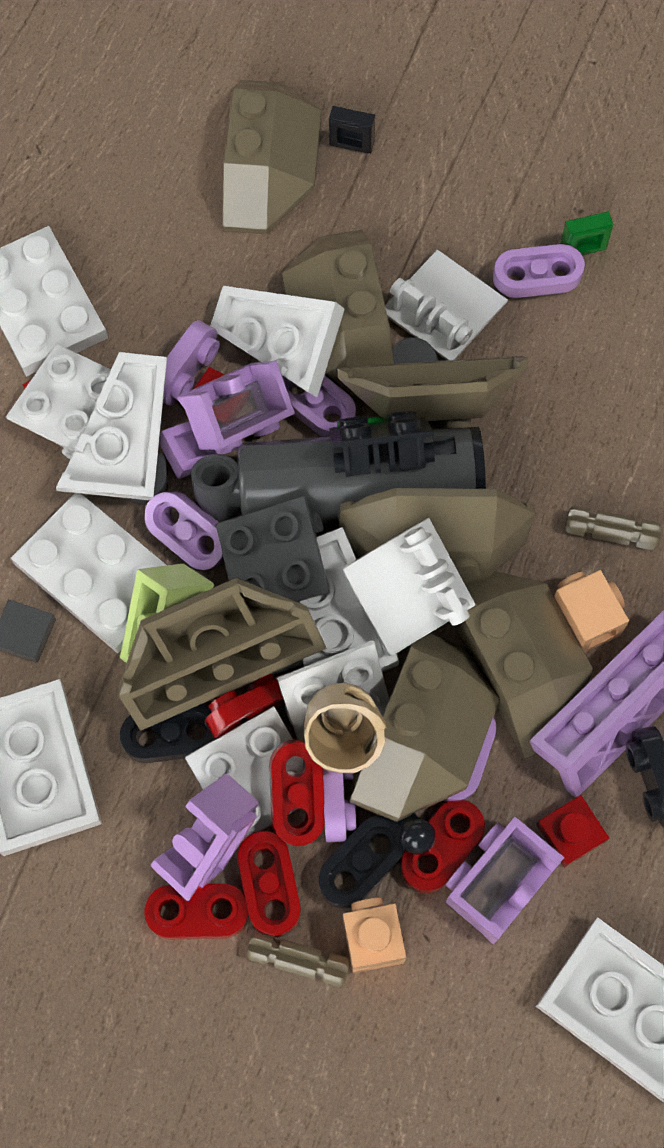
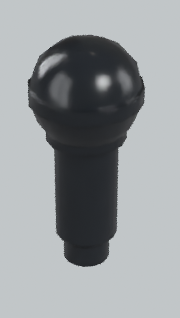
M415 812L411 816L397 822L400 826V843L407 852L414 855L424 854L435 844V829L428 821L418 818Z

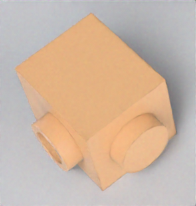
M601 570L585 576L584 572H578L565 578L558 584L559 589L556 590L554 598L584 653L622 635L629 622L623 610L625 607L624 599L617 585L612 581L608 583Z
M371 898L352 903L353 912L343 913V924L352 972L358 973L404 964L406 953L396 904L383 905L382 898Z

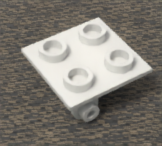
M436 250L410 279L404 281L398 278L390 289L393 298L385 305L387 317L415 338L427 341L434 348L435 353L445 360H456L508 302V299L442 252Z
M56 343L6 418L64 447L62 453L71 459L76 443L95 408L96 400L111 369Z
M426 518L342 568L389 656H393L449 621L452 626L466 621L470 617L467 610L475 606L430 518Z
M373 640L277 678L286 705L284 709L290 725L293 726L297 740L305 741L304 718L309 701L318 690L330 684L349 683L361 687L371 695L382 717L389 702Z
M274 706L185 756L203 790L227 773L259 802L254 810L257 818L242 841L249 835L259 832L272 824L269 761L277 746L285 741L293 740ZM298 756L291 757L286 763V771L290 774H297L303 768V759ZM295 808V809L291 810L290 813L294 812L295 810H297V809H299V808Z

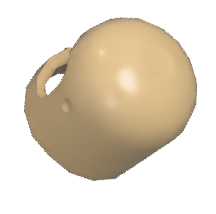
M335 683L318 690L312 697L304 718V738L306 750L314 762L326 770L337 773H355L369 767L380 756L385 744L384 729L387 727L386 721L379 712L371 695L359 686L349 683ZM377 734L373 749L365 754L368 744Z

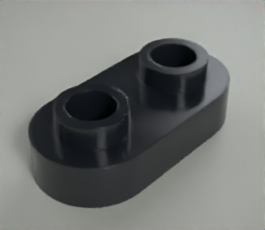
M200 704L141 731L132 716L129 715L121 726L120 741L126 753L133 760L140 763L185 759V756L216 739L205 722L207 716L212 712L209 706ZM195 725H202L206 728L205 735L198 740L191 739L188 736L189 730ZM148 731L154 732L156 740L152 745L142 746L139 744V738L143 733Z
M649 726L632 732V742L626 744V754L632 770L635 773H641L647 791L643 792V803L648 817L652 822L659 821L664 828V740L655 726Z
M384 816L368 818L323 864L319 873V888L322 896L329 904L341 909L352 908V903L365 900L400 862L405 849L400 843V826L396 821ZM375 837L386 838L390 844L389 849L381 854L374 852L370 847L372 839ZM341 874H349L353 877L355 885L349 891H340L335 886L336 878Z

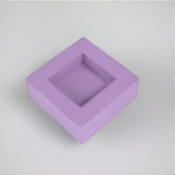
M189 421L163 430L160 433L159 445L178 479L191 475L192 467L199 459L217 454L215 449H199Z

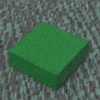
M609 211L565 221L560 244L574 247L581 255L606 250L614 225Z

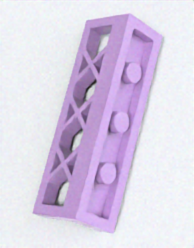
M664 610L530 740L533 751L559 771L565 790L575 798L580 796L626 750V744L632 742L633 731L649 727L664 712Z

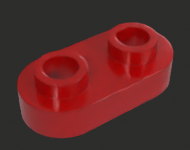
M272 673L252 683L247 688L248 692L237 696L235 691H230L209 705L212 713L207 716L205 722L216 739L273 706L277 711L285 706L278 680Z
M288 740L275 748L269 761L271 822L275 832L285 843L293 846H304L315 841L322 833L325 825L323 768L312 760L306 750L305 741ZM294 756L301 757L303 759L302 770L297 774L288 773L286 771L287 761ZM295 808H301L306 813L304 821L298 825H292L288 822V815Z
M462 800L457 802L449 801L443 804L429 820L436 834L433 847L428 852L414 855L405 850L401 861V874L410 888L420 893L439 891L479 844L484 834L485 821L481 811L473 803ZM463 817L467 820L469 829L464 833L454 832L450 827V820L452 818ZM423 856H430L436 861L437 869L432 873H424L418 868L417 861Z
M268 831L253 833L242 842L238 851V865L249 918L258 932L274 936V938L282 937L295 929L301 917V905L289 850L286 843L275 833ZM261 852H269L274 856V863L267 869L258 868L255 865L257 855ZM273 902H279L285 907V913L279 920H270L265 914L267 906Z
M224 883L206 884L202 888L198 886L189 901L182 897L171 885H165L152 892L144 908V916L149 928L159 937L168 940L227 939L238 935L245 928L249 920L245 895L237 887ZM219 901H228L232 905V912L225 919H218L213 915V908ZM168 902H176L180 908L178 916L173 920H165L161 916L162 907Z

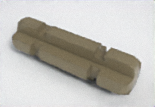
M572 506L569 509L565 524L566 532L569 534L584 536L585 532L591 533V538L624 545H629L630 541L636 542V547L649 550L656 549L661 536V524L658 522L642 519L641 523H636L634 517L597 510L596 514H591L589 508Z
M261 932L253 933L247 949V957L250 961L263 965L271 962L274 963V968L314 980L316 976L322 977V982L337 987L343 986L346 982L350 962L346 957L332 953L327 957L322 955V950L284 939L281 942H277L274 936H268Z

